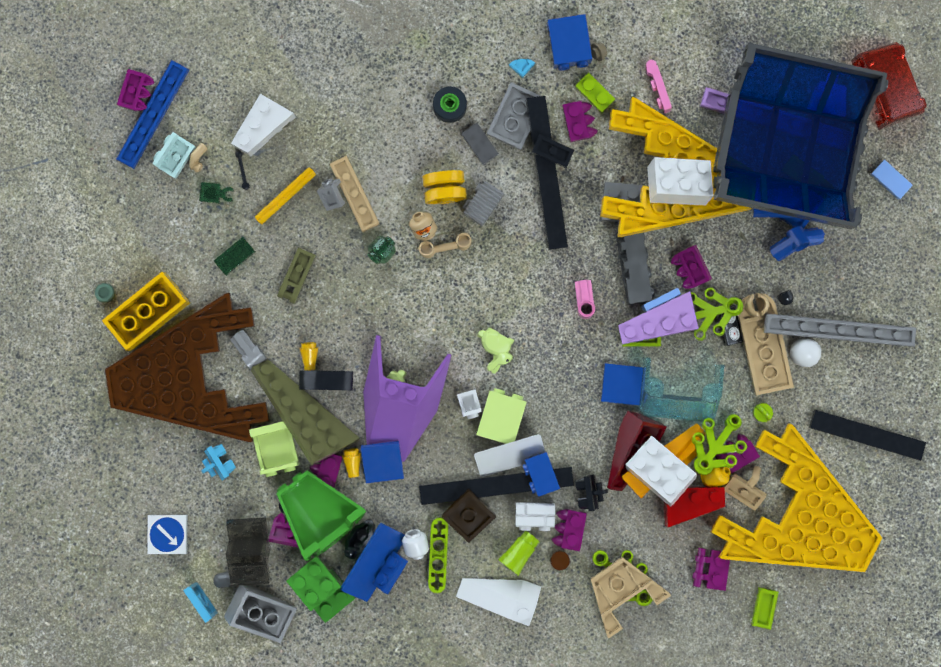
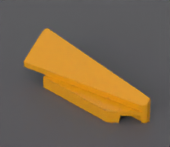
M696 423L664 447L688 465L697 456L695 444L692 442L693 435L700 432L706 436V433ZM695 437L697 441H701L700 437ZM629 471L622 475V479L641 499L650 490Z

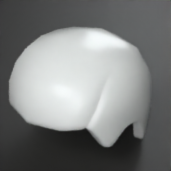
M798 339L790 347V358L796 365L812 367L821 358V347L812 339Z

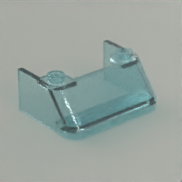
M643 358L639 410L643 415L702 422L706 418H715L722 397L725 365H715L714 383L707 384L702 390V398L663 394L664 385L662 381L658 378L649 377L651 358Z

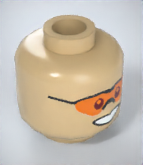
M417 212L409 222V226L416 239L427 241L435 236L437 225L430 213Z

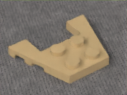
M623 557L590 578L608 638L623 629L612 611L642 590H647L656 605L671 596L667 590Z

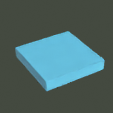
M198 582L183 590L205 623L218 614V611Z

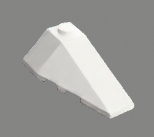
M462 578L456 597L529 626L536 609L541 586L525 580Z

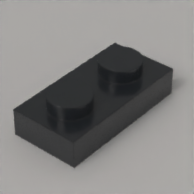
M539 134L531 153L567 168L574 149Z

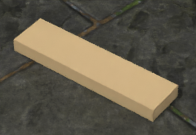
M347 156L330 163L336 179L341 181L339 185L362 232L380 225Z

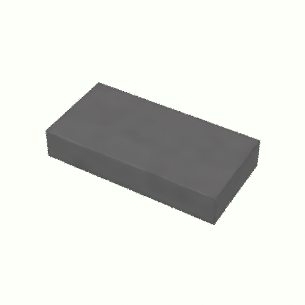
M478 123L461 133L482 165L499 155Z

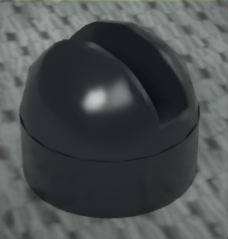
M791 290L777 295L782 305H790L793 302L794 297Z

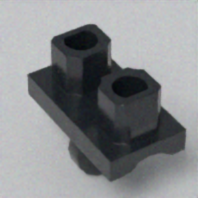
M594 474L576 480L577 491L586 490V497L578 498L579 509H588V511L599 509L598 502L604 501L603 494L608 493V489H602L601 482L595 483Z

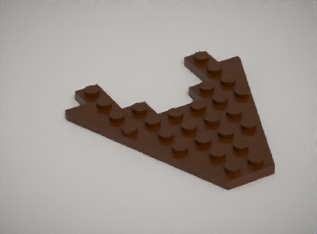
M226 293L106 368L105 374L110 407L246 442H253V437L250 436L249 432L251 424L270 421L267 402L229 408L226 389L207 392L201 354L220 352L218 332L255 327L252 307L233 310L231 293Z

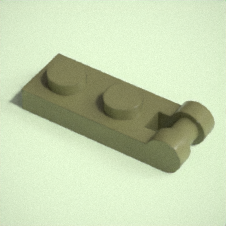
M298 247L277 297L281 299L286 298L290 300V303L296 304L316 258L315 254ZM288 286L295 288L293 293L287 291Z

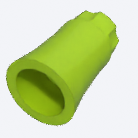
M524 531L497 560L519 576L526 562L535 551L534 548L540 541L529 532Z

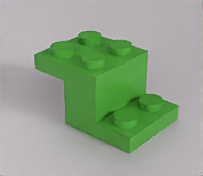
M318 556L314 557L286 580L310 611L314 609L325 623L356 598L340 590L344 582L332 568L328 569Z

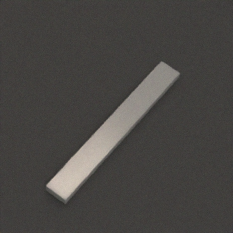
M765 314L764 333L915 347V327Z

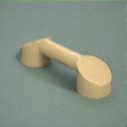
M460 233L456 241L435 246L429 241H423L419 245V253L425 258H431L435 253L457 248L464 251L471 246V237L467 233Z

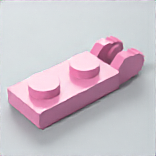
M651 59L646 62L647 76L653 79L650 81L653 92L657 91L659 97L656 99L659 110L663 109L665 114L671 111L672 106L658 65H656V61Z

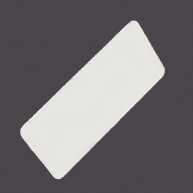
M538 434L474 454L480 476L485 477L525 464L524 459L543 453L545 450L541 435Z

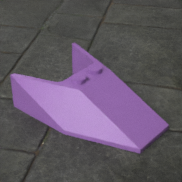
M376 335L363 391L366 443L369 445L399 441L401 458L404 462L438 411L452 355L447 354L425 387L415 386L386 378L383 375L382 337Z

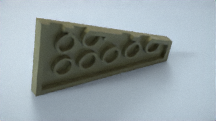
M270 360L252 367L251 372L311 465L359 441L360 438L306 391L299 390V385Z

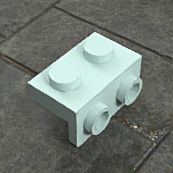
M173 132L165 138L161 151L155 154L153 165L176 179L196 147Z

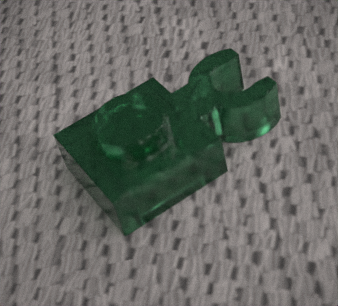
M201 182L199 201L220 204V198H222L226 202H233V199L227 198L226 194L229 191L234 192V189L226 187L222 190L221 184Z

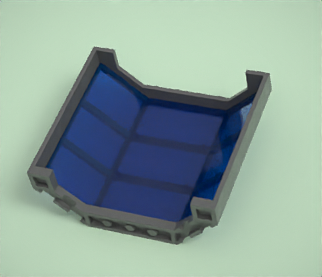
M748 43L742 53L741 65H738L734 76L737 82H734L733 88L730 87L713 167V172L717 173V177L714 176L713 186L716 188L714 200L847 229L856 228L861 223L862 214H860L861 208L854 207L853 192L857 189V181L855 180L856 175L861 169L860 155L863 154L865 149L863 140L869 128L866 124L877 96L886 91L888 87L887 73Z

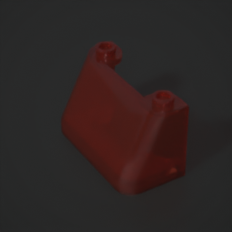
M895 42L858 54L851 60L853 66L887 73L888 87L886 91L877 96L875 101L877 108L875 114H879V120L876 121L878 130L925 112L927 107L926 101L920 95L906 60L905 48L902 44ZM865 79L868 88H870L872 80Z

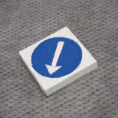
M148 515V554H187L188 515Z

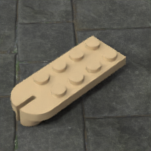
M763 293L744 297L741 300L743 311L738 315L755 395L794 388L783 335L764 333L765 314L778 315L775 302L771 297ZM754 295H755V300H756V305H757L758 311H755V309H754V304H753Z

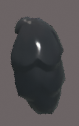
M367 519L361 524L355 525L345 541L344 555L347 558L357 559L374 534L375 524L372 520Z

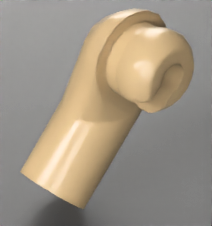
M200 143L190 154L189 167L195 172H200L203 168V165L199 163V159L208 150L203 143Z

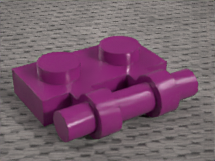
M698 548V554L695 555L696 568L692 576L694 579L693 586L701 587V581L706 580V588L726 591L730 560L719 558L720 550L711 549L710 557L705 556V548ZM704 563H709L707 574L703 573Z

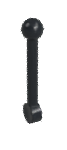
M237 151L235 156L238 158L242 175V188L248 190L250 185L247 183L243 167V153Z

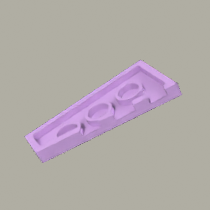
M689 291L618 325L622 345L698 330L691 292Z

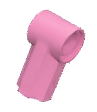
M580 280L574 282L577 312L581 318L589 319L595 312L591 280ZM588 305L592 311L590 314H584L581 311V307Z

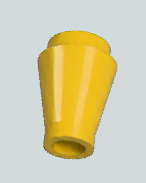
M316 342L301 343V348L299 349L304 370H316L319 348Z
M359 449L343 450L344 455H342L348 477H358L361 459Z

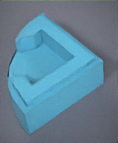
M518 59L512 61L509 67L523 78L535 65V62L530 59Z

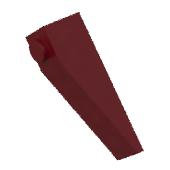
M627 411L619 427L607 485L608 489L623 491L627 483L622 479V475L628 472L626 469L627 462L651 436L660 442L667 426L640 413Z

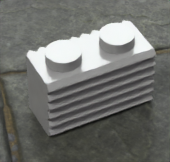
M486 181L483 184L479 183L474 190L475 196L472 200L468 199L463 206V209H465L463 214L481 227H483L504 196V193Z

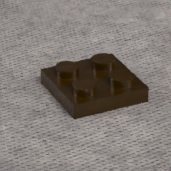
M468 489L442 514V518L470 543L496 518V514Z

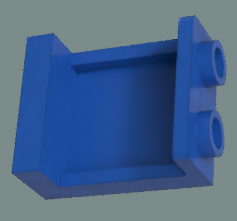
M586 14L549 19L547 21V30L550 36L554 62L553 68L563 71L570 69V66H577V68L587 67L592 62V53Z

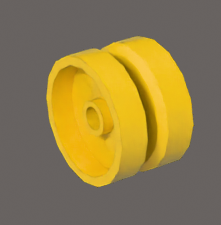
M438 171L422 176L423 186L430 189L424 193L425 204H449L467 199L466 188L459 186L465 182L464 171Z

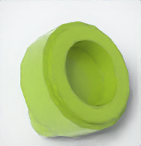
M760 403L754 407L753 416L759 422H767L773 416V409L768 404Z

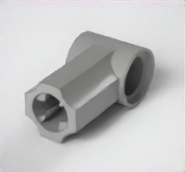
M244 330L236 333L230 339L250 370L253 366L267 359L262 350L253 343Z

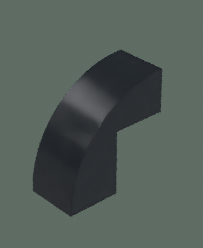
M300 370L299 390L353 391V371Z

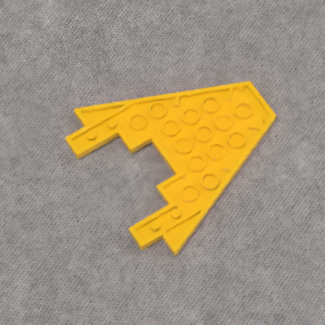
M632 97L630 100L629 112L612 109L610 112L609 130L644 136V154L662 158L711 160L713 185L714 176L717 177V173L713 172L717 152L716 147L635 97ZM727 155L725 166L754 172ZM725 172V178L729 179L726 195L754 201L755 179ZM643 185L640 192V203L603 196L600 217L619 220L617 237H624L748 211L752 208L714 200V193L716 191L714 186L713 198L706 206L650 203L649 186Z
M788 423L781 438L763 430L754 447L788 465L779 482L796 492L779 525L761 516L753 533L718 515L710 532L727 541L719 558L866 572L882 540L881 535L792 424Z

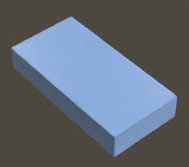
M883 160L870 174L898 200L913 186L886 160Z
M676 288L641 307L644 312H647L679 296L681 293Z

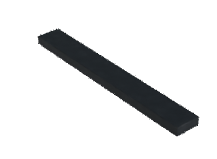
M546 96L526 98L531 139L534 146L539 134L552 139ZM534 154L548 250L566 248L568 244L556 164Z
M572 467L553 469L560 488L574 486ZM523 472L420 485L421 505L457 501L468 489L478 498L530 492L529 483L532 480L530 474L526 475Z

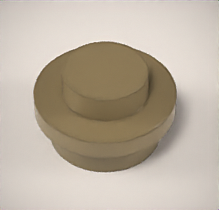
M593 43L591 45L592 57L598 61L604 60V57L607 56V49L603 43Z

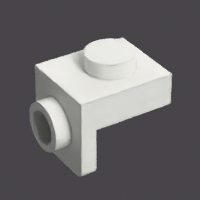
M476 390L457 394L463 417L467 416L468 419L478 417V413L482 411Z

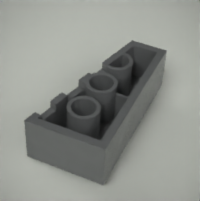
M617 227L615 234L627 305L650 302L652 297H654L653 285H650L649 280L651 278V270L647 265L648 252L647 248H645V234L643 232L617 237Z

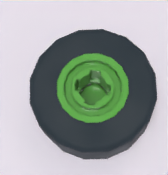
M447 86L436 92L433 98V110L439 120L445 123H454L464 116L467 109V100L465 94L460 89Z

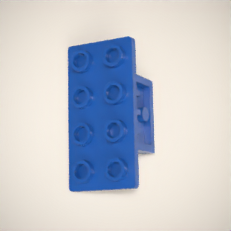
M380 523L340 587V590L366 602L370 599L376 587L382 592L389 594L408 563V560L398 553L403 545L402 539L405 534Z

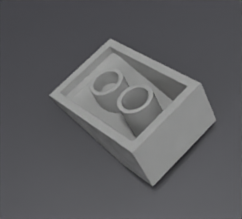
M241 582L224 618L229 626L281 643L297 607L256 587Z

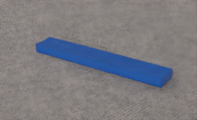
M171 60L146 105L147 108L143 110L116 160L135 169L187 76L189 69Z

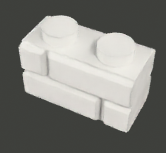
M516 502L515 526L519 527V530L530 531L531 527H539V531H550V527H555V503Z

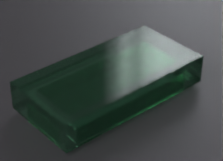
M242 237L217 257L214 262L227 276L256 251Z

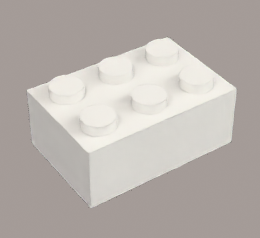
M654 157L647 167L650 203L706 206L713 198L711 160Z
M652 436L626 464V469L670 507L693 483L697 476L692 469Z

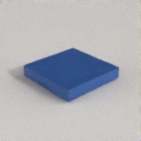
M605 363L601 402L639 406L643 367Z
M399 441L361 445L366 483L404 479Z

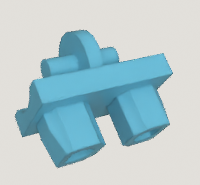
M222 444L213 448L210 446L204 451L209 461L207 458L202 461L205 466L201 470L203 474L209 472L211 477L218 474L223 481L236 468L231 459L224 464L220 461L219 457L227 453Z

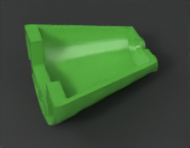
M305 471L303 474L300 472L292 478L294 481L288 486L283 484L279 487L276 494L300 553L305 561H309L312 559L311 555L314 557L319 556L352 530L353 523L357 524L363 518L366 511L309 471Z

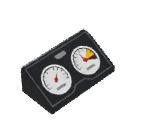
M732 305L730 309L736 310V306ZM724 313L718 315L719 322L722 319ZM732 316L725 327L723 335L725 346L743 342L738 316Z

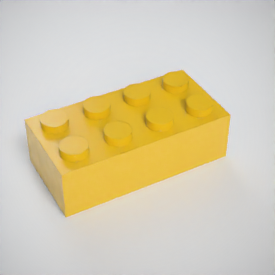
M161 272L105 317L102 322L126 351H132L191 302L169 275Z

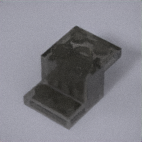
M266 517L227 519L226 526L229 541L226 550V560L230 585L269 584L268 560L270 542Z

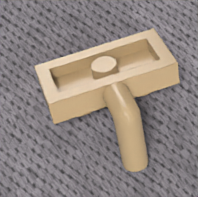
M759 466L753 468L752 477L749 481L734 473L730 477L729 482L723 486L725 487V492L756 511L767 495L755 487L760 478L761 468Z

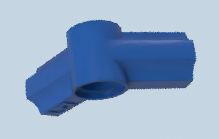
M801 226L794 227L786 233V237L770 247V252L777 261H781L793 252L801 251L808 246L820 245L824 242L825 233L817 227L803 229Z

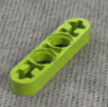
M442 517L435 518L431 524L428 586L433 593H441L446 586L448 523ZM438 521H442V524L445 525V528L441 530V535L445 534V538L440 536L433 537V534H438V529L434 527V524H438ZM436 540L443 541V550H435L433 543ZM439 559L443 562L444 566L441 570L433 568L432 563L434 560ZM432 572L436 574L444 573V576L439 575V582L443 583L442 586H439V589H435V586L431 584L435 582L436 575H431Z

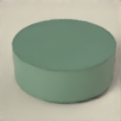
M102 283L96 287L95 297L100 302L108 303L114 299L115 289L110 284Z

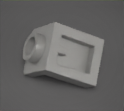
M327 179L321 183L322 186L317 190L326 211L342 207L345 204L337 188L341 183L340 179Z

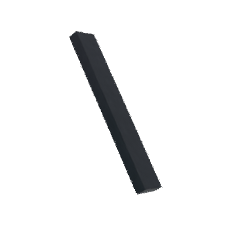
M819 410L813 411L809 428L919 461L922 460L926 446L924 441Z

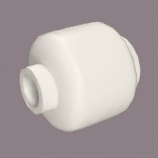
M418 529L408 531L402 539L404 552L407 557L419 560L429 551L427 536Z

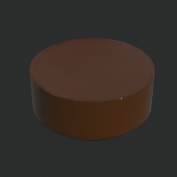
M559 550L551 555L550 562L554 569L561 571L569 566L570 558L566 552Z

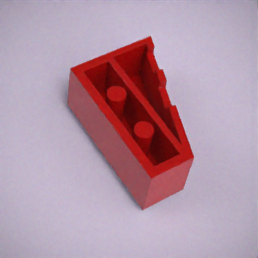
M688 487L671 507L664 502L665 526L669 528L725 507V487Z

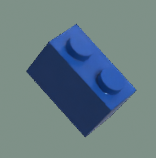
M547 452L524 459L525 464L522 466L525 474H530L532 482L529 485L533 494L536 493L539 497L560 489Z

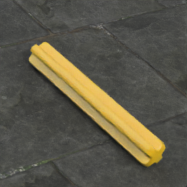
M308 167L255 216V219L260 224L266 222L315 177V172Z

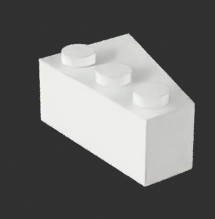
M260 94L231 144L240 151L252 156L277 132L279 133L285 125L294 120L296 116L293 112Z

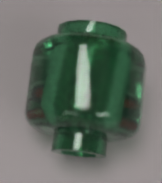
M384 236L376 237L368 246V257L376 264L387 263L396 253L395 242L389 236H386V238Z

